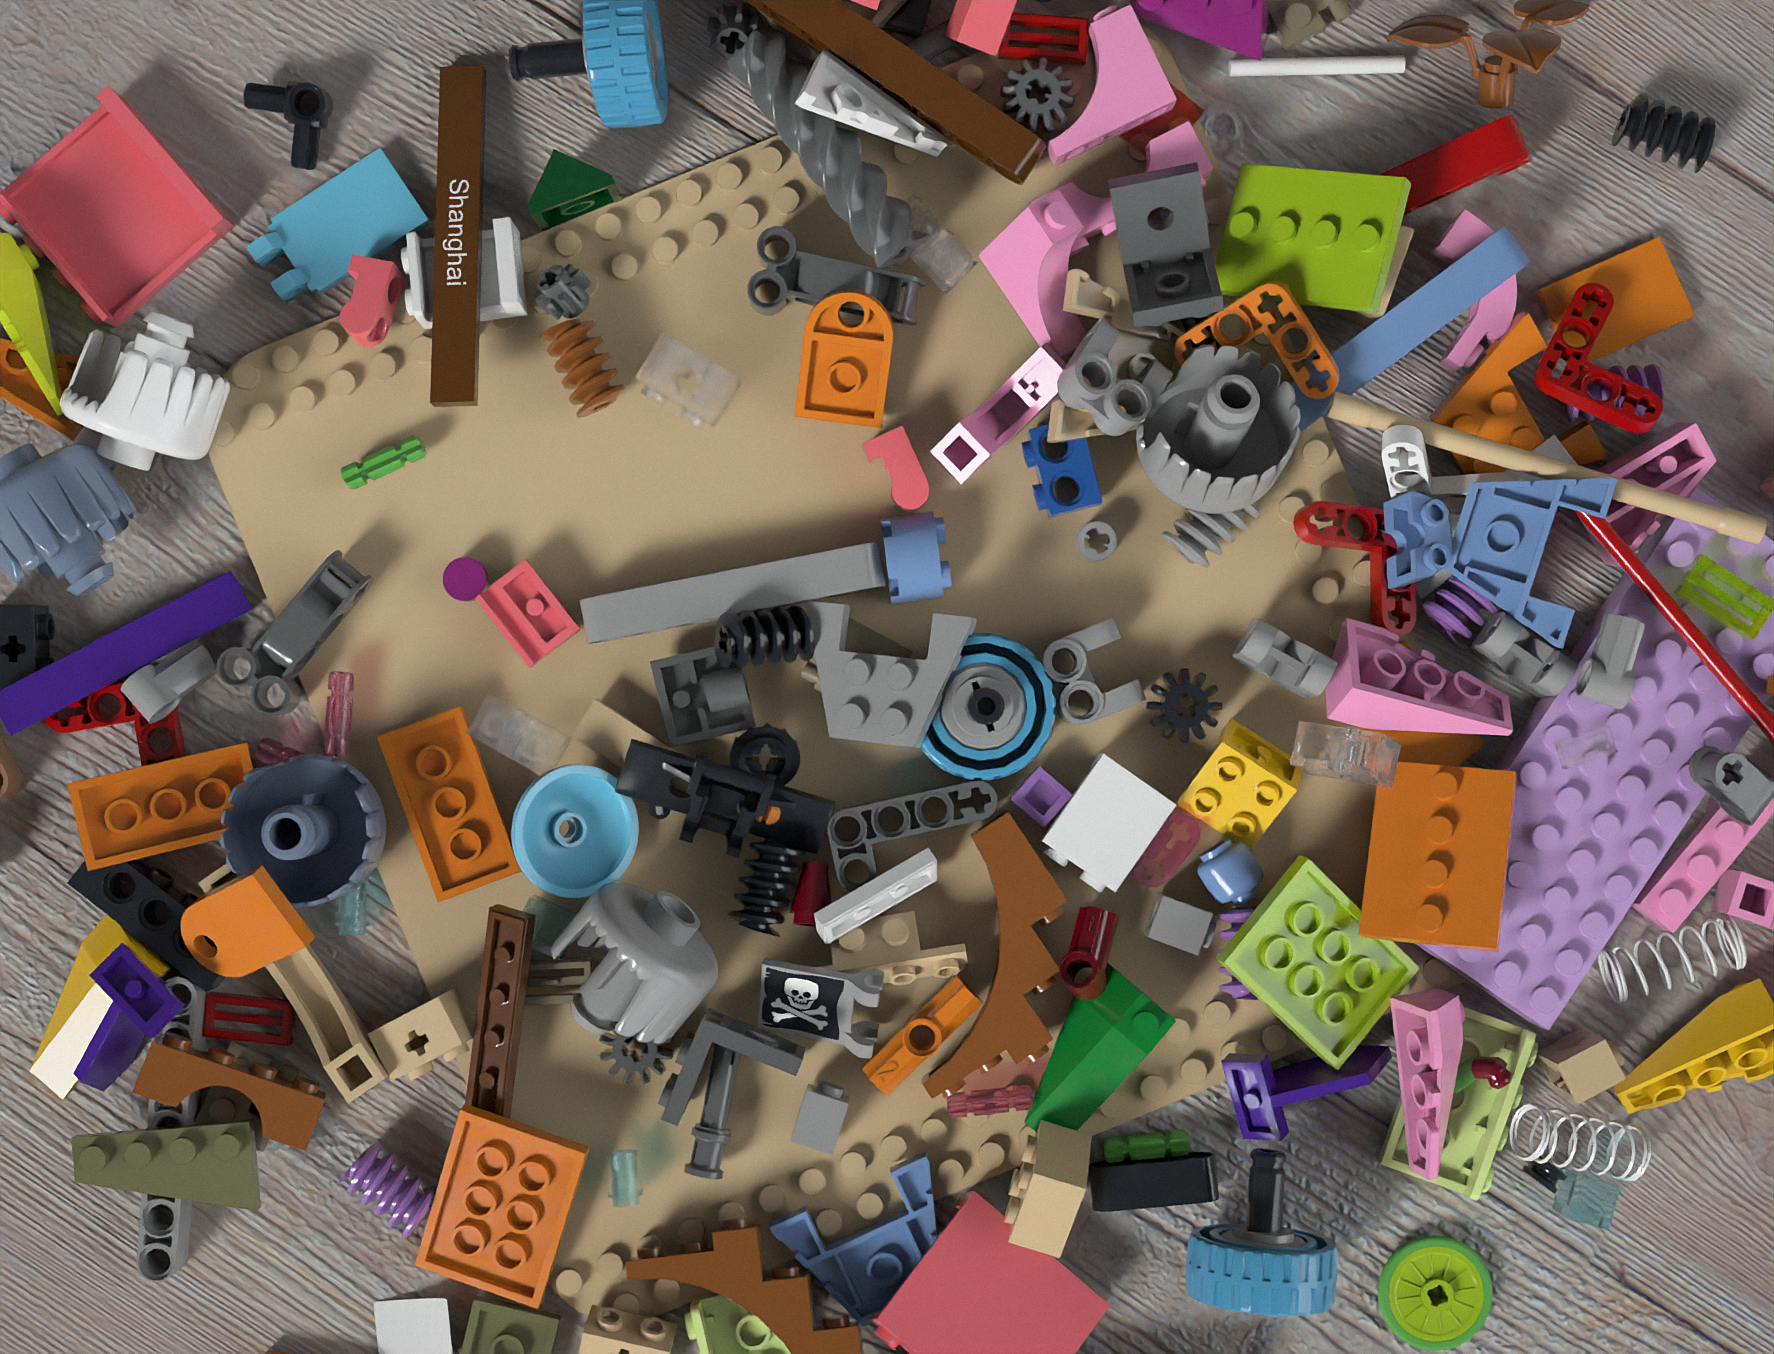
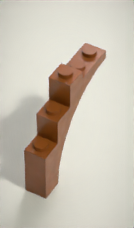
M1007 810L970 834L986 863L996 895L1000 931L997 963L987 998L972 1027L949 1056L922 1077V1085L932 1099L939 1094L945 1099L959 1091L966 1085L963 1078L976 1069L983 1074L995 1067L1003 1060L1000 1053L1005 1050L1008 1051L1016 1064L1022 1060L1030 1064L1049 1051L1046 1044L1053 1040L1051 1034L1024 995L1032 990L1034 995L1043 992L1057 981L1054 974L1059 972V967L1031 925L1039 921L1041 926H1044L1059 917L1064 912L1061 905L1068 900Z
M749 1217L723 1220V1228L712 1232L714 1248H708L707 1241L680 1244L681 1252L664 1253L663 1246L645 1247L637 1249V1257H632L626 1261L627 1279H666L688 1283L731 1299L758 1317L785 1344L791 1354H864L860 1321L850 1322L849 1315H837L822 1318L823 1325L816 1326L810 1272L799 1274V1266H788L772 1269L773 1277H766L761 1225H749Z

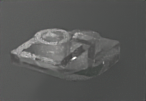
M912 194L906 200L912 209V230L926 233L930 237L918 246L909 257L943 292L948 293L978 262L955 234L942 225L921 198Z

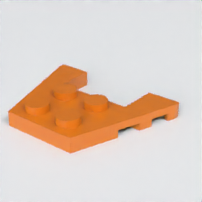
M1522 311L1511 321L1513 325L1499 341L1495 340L1485 351L1486 356L1470 375L1466 374L1429 416L1431 422L1528 451H1533L1545 442L1543 435L1508 374V371L1547 347L1530 314ZM1586 421L1580 422L1557 437L1578 466L1607 457L1591 425ZM1448 451L1462 475L1505 472L1509 469Z

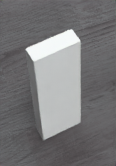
M926 848L814 913L817 933L825 944L831 943L937 881V859L930 849Z

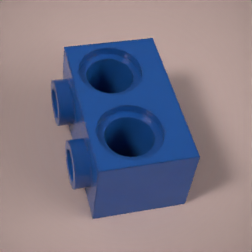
M1049 424L1029 429L1026 434L1028 441L1022 442L1021 447L1027 468L1035 467L1039 484L1032 485L1038 510L1046 509L1048 519L1099 506L1103 501L1086 438L1064 441L1066 445L1065 456L1059 459H1052L1046 456L1042 449L1043 441L1048 438ZM1060 479L1073 481L1077 487L1076 499L1070 502L1059 500L1053 491L1054 483Z

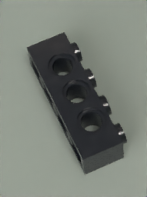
M139 859L90 871L87 870L84 860L67 882L68 885L205 992L215 989L221 984L225 976L216 974L200 964L186 947L181 934L182 916L185 910L199 897L189 892L184 895L172 885L174 879L166 871L157 866L150 868ZM124 873L132 876L135 881V890L131 896L124 894L120 888V878ZM158 900L164 901L170 909V916L166 923L159 921L155 917L154 906ZM204 936L205 940L211 946L217 948L215 943L209 937Z

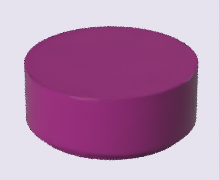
M468 557L457 558L451 561L444 570L443 586L446 592L456 600L463 602L475 601V598L488 588V572L484 565L475 559Z

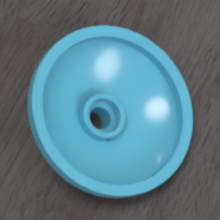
M570 764L544 773L526 789L514 812L511 840L518 865L533 884L553 895L565 898H582L591 896L604 884L617 881L625 872L636 850L639 822L633 799L614 792L618 782L617 778L597 767ZM563 821H567L569 825L568 832L561 836L559 832L560 824Z

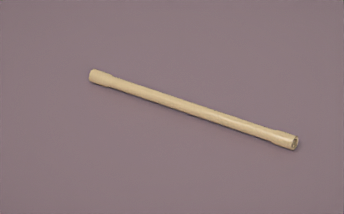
M1337 391L1333 392L1328 405L1326 417L1362 428L1370 427L1385 431L1395 425H1410L1421 431L1425 444L1542 479H1618L1612 496L1613 500L1708 527L1720 534L1750 543L1759 544L1766 531L1767 520L1762 517L1731 508H1720L1399 413L1376 406L1370 401Z

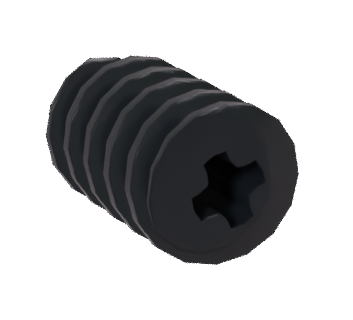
M1643 94L1636 96L1625 107L1615 128L1611 144L1617 146L1623 137L1627 136L1629 137L1628 151L1633 152L1642 141L1646 143L1644 154L1646 157H1650L1659 147L1662 148L1661 162L1666 163L1674 153L1679 154L1678 168L1683 169L1692 158L1695 159L1694 173L1699 172L1708 159L1713 146L1716 128L1715 120L1707 116L1699 122L1698 114L1693 111L1687 112L1682 117L1681 108L1675 105L1665 112V103L1660 100L1652 102L1648 107L1647 96Z
M791 606L786 610L777 607L770 610V612L766 609H758L755 612L742 610L737 615L733 612H725L719 617L716 624L714 636L715 655L721 667L725 669L730 667L732 656L736 666L742 668L747 665L748 655L753 665L760 666L764 662L765 654L771 664L780 662L781 654L788 663H793L798 654L803 661H809L814 654L815 642L812 625L806 612L798 606Z
M764 839L763 842H751L748 847L756 852L759 857L758 859H746L743 864L754 872L753 876H741L738 879L749 890L748 893L734 894L733 898L743 905V909L730 910L728 915L741 926L780 937V934L770 927V924H782L785 921V917L775 910V907H787L790 905V900L780 891L795 888L796 884L785 875L786 873L800 872L801 867L790 858L791 856L805 855L806 851L768 839Z

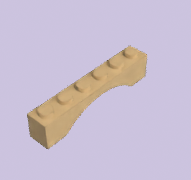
M225 864L198 882V884L207 893L243 874L232 872L228 865ZM310 944L265 966L295 1009L314 1044L323 1068L348 1104L389 1076L367 1035L369 1031Z

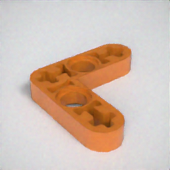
M1268 280L1259 284L1224 306V311L1215 312L1187 329L1178 338L1174 346V356L1182 367L1188 358L1185 354V350L1189 346L1187 340L1191 339L1196 344L1208 338L1210 333L1204 329L1207 326H1211L1213 336L1219 344L1232 345L1236 348L1264 332L1297 386L1307 397L1312 399L1329 397L1335 391L1339 382L1340 372L1334 359L1290 289L1284 283L1277 280ZM1267 291L1271 296L1279 293L1282 300L1278 304V309L1285 318L1291 311L1296 318L1286 320L1277 330H1274L1271 324L1276 323L1278 317L1271 308L1263 310L1260 307L1264 300L1263 292ZM1236 314L1244 320L1245 332L1241 336L1231 338L1222 332L1220 324L1225 315ZM1290 328H1299L1306 333L1308 344L1303 350L1292 352L1282 342L1283 333ZM1214 341L1213 343H1211V344H1209V345H1211V346H1213V347L1215 348V351H1214V354H1215L1218 349H1217V346H1216V342ZM1314 349L1319 354L1312 359L1315 368L1319 372L1327 370L1330 373L1326 379L1327 387L1324 388L1319 383L1313 385L1308 383L1312 372L1306 362L1300 368L1295 364V362L1305 359Z

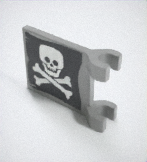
M764 958L761 972L758 1029L842 1044L860 1058H872L874 1042L877 1041L879 1024L872 1021H860L852 1024L854 1002L856 1000L864 1006L877 1007L880 990L883 988L884 972L877 969H866L857 973L847 974Z

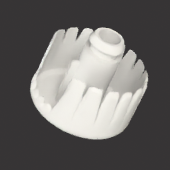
M151 311L143 319L148 322L145 334L137 332L135 341L128 342L124 352H121L120 355L121 339L118 336L109 335L103 342V332L98 329L91 332L70 384L64 390L60 399L61 410L66 417L87 428L102 433L97 454L115 462L146 471L150 470L155 452L188 460L203 458L211 447L230 391V384L226 378L223 380L219 374L215 373L208 375L207 370L200 367L195 370L190 368V364L187 362L190 350L184 347L188 337L194 338L193 326Z

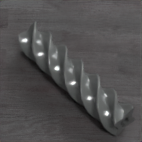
M758 30L753 31L745 45L727 60L732 73L748 86L751 97L757 107L773 120L781 140L789 149L798 154L801 165L808 177L815 184L823 188L832 210L849 224L857 244L874 258L877 269L879 270L888 265L901 266L910 254L925 242L930 235L912 230V209L906 201L886 195L887 176L884 170L875 164L861 161V140L855 132L836 127V120L806 110L795 104L810 70L803 63L785 59L786 39L784 34L779 30L767 34H761Z

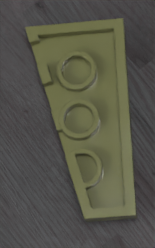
M254 1119L81 1134L71 1138L75 1183L254 1211L261 1208Z

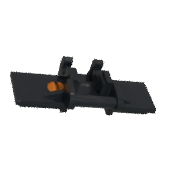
M631 739L614 792L686 814L679 840L692 843L695 834L699 828L725 835L727 841L726 854L738 858L743 840L748 833L817 854L835 808V801L775 783L776 775L770 773L761 776L707 759L708 754L698 752L696 758ZM678 776L688 781L687 791L676 789L670 780Z

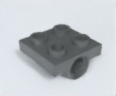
M714 646L650 661L670 747L747 730L749 726L757 727L743 667L739 668L736 666L733 656L728 669L722 668L719 664Z

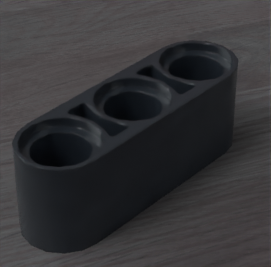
M1189 1152L1187 1155L1174 1157L1167 1154L1164 1158L1130 1161L1129 1158H1124L1123 1162L1109 1163L1104 1160L1089 1164L1092 1209L1094 1211L1113 1212L1199 1204L1219 1199L1216 1157L1213 1152Z

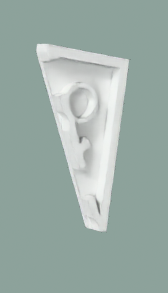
M825 48L815 60L795 102L796 105L806 110L938 157L949 142V139Z

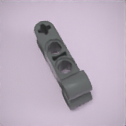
M772 226L760 234L757 240V253L761 265L766 270L756 272L748 283L749 301L757 313L764 316L778 314L785 308L788 300L815 306L820 299L834 291L856 289L877 298L887 309L892 323L909 326L917 324V320L913 317L919 289L925 286L923 279L908 274L884 269L878 270L875 267L797 251L793 234L781 226ZM774 240L785 242L790 249L788 254L780 260H773L765 254L766 246ZM764 283H772L780 289V295L774 302L763 303L756 298L757 288ZM902 287H906L902 309L898 312ZM846 302L839 308L840 312L864 316L863 308L856 302Z
M340 550L334 551L325 559L252 649L229 648L217 660L216 669L220 679L229 686L252 687V703L263 714L285 715L297 708L301 692L299 686L294 681L295 677L365 594L373 581V577L370 575L364 577L342 559L343 554ZM334 571L338 573L342 578H344L347 582H349L352 585V587L349 584H347L344 580H342L338 575H336ZM242 655L247 657L251 665L250 672L244 679L238 678L234 672V663ZM275 683L280 684L285 692L284 701L278 707L272 706L267 698L269 688Z

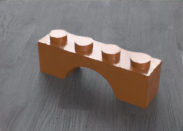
M167 1032L164 1038L155 1036L132 1093L177 1107L188 1095L208 1086L234 1088L245 1094L258 1109L262 1121L263 1137L306 1151L326 1097L325 1092L319 1091V1083L299 1076H295L293 1082L276 1076L277 1069L259 1062H252L250 1067L233 1062L235 1055L222 1049L209 1047L208 1052L192 1048L190 1047L192 1043L190 1039L174 1033Z

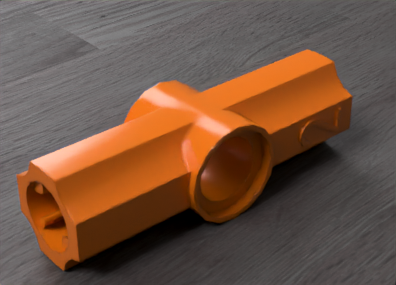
M955 975L923 1008L910 1016L904 1026L861 1069L868 1076L869 1080L888 1096L927 1057L935 1054L941 1044L983 1004V1001L965 981ZM917 1025H927L932 1028L935 1038L928 1045H917L910 1038L912 1028Z

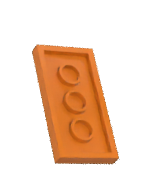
M458 706L377 737L438 903L522 872L515 858L509 830L463 706Z
M247 742L66 783L87 870L99 869L220 839L221 833L229 829V827L221 824L223 810L234 806L228 801L229 795L236 785L244 783L243 777L253 769Z

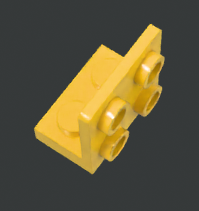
M1231 718L1222 729L1213 753L1180 795L1177 804L1232 841L1245 843L1249 850H1251L1298 790L1305 765Z

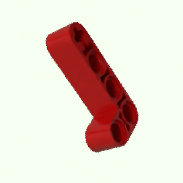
M1510 114L1379 175L1405 177L1411 183L1403 214L1405 216L1491 175L1500 176L1530 162L1532 157L1513 114Z

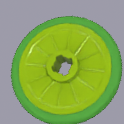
M1424 1236L1405 1243L1388 1259L1379 1279L1378 1302L1387 1325L1401 1340L1424 1350H1447L1467 1342L1482 1328L1492 1305V1282L1484 1262L1469 1246L1450 1237ZM1440 1285L1443 1295L1431 1301L1427 1294L1428 1290H1432Z

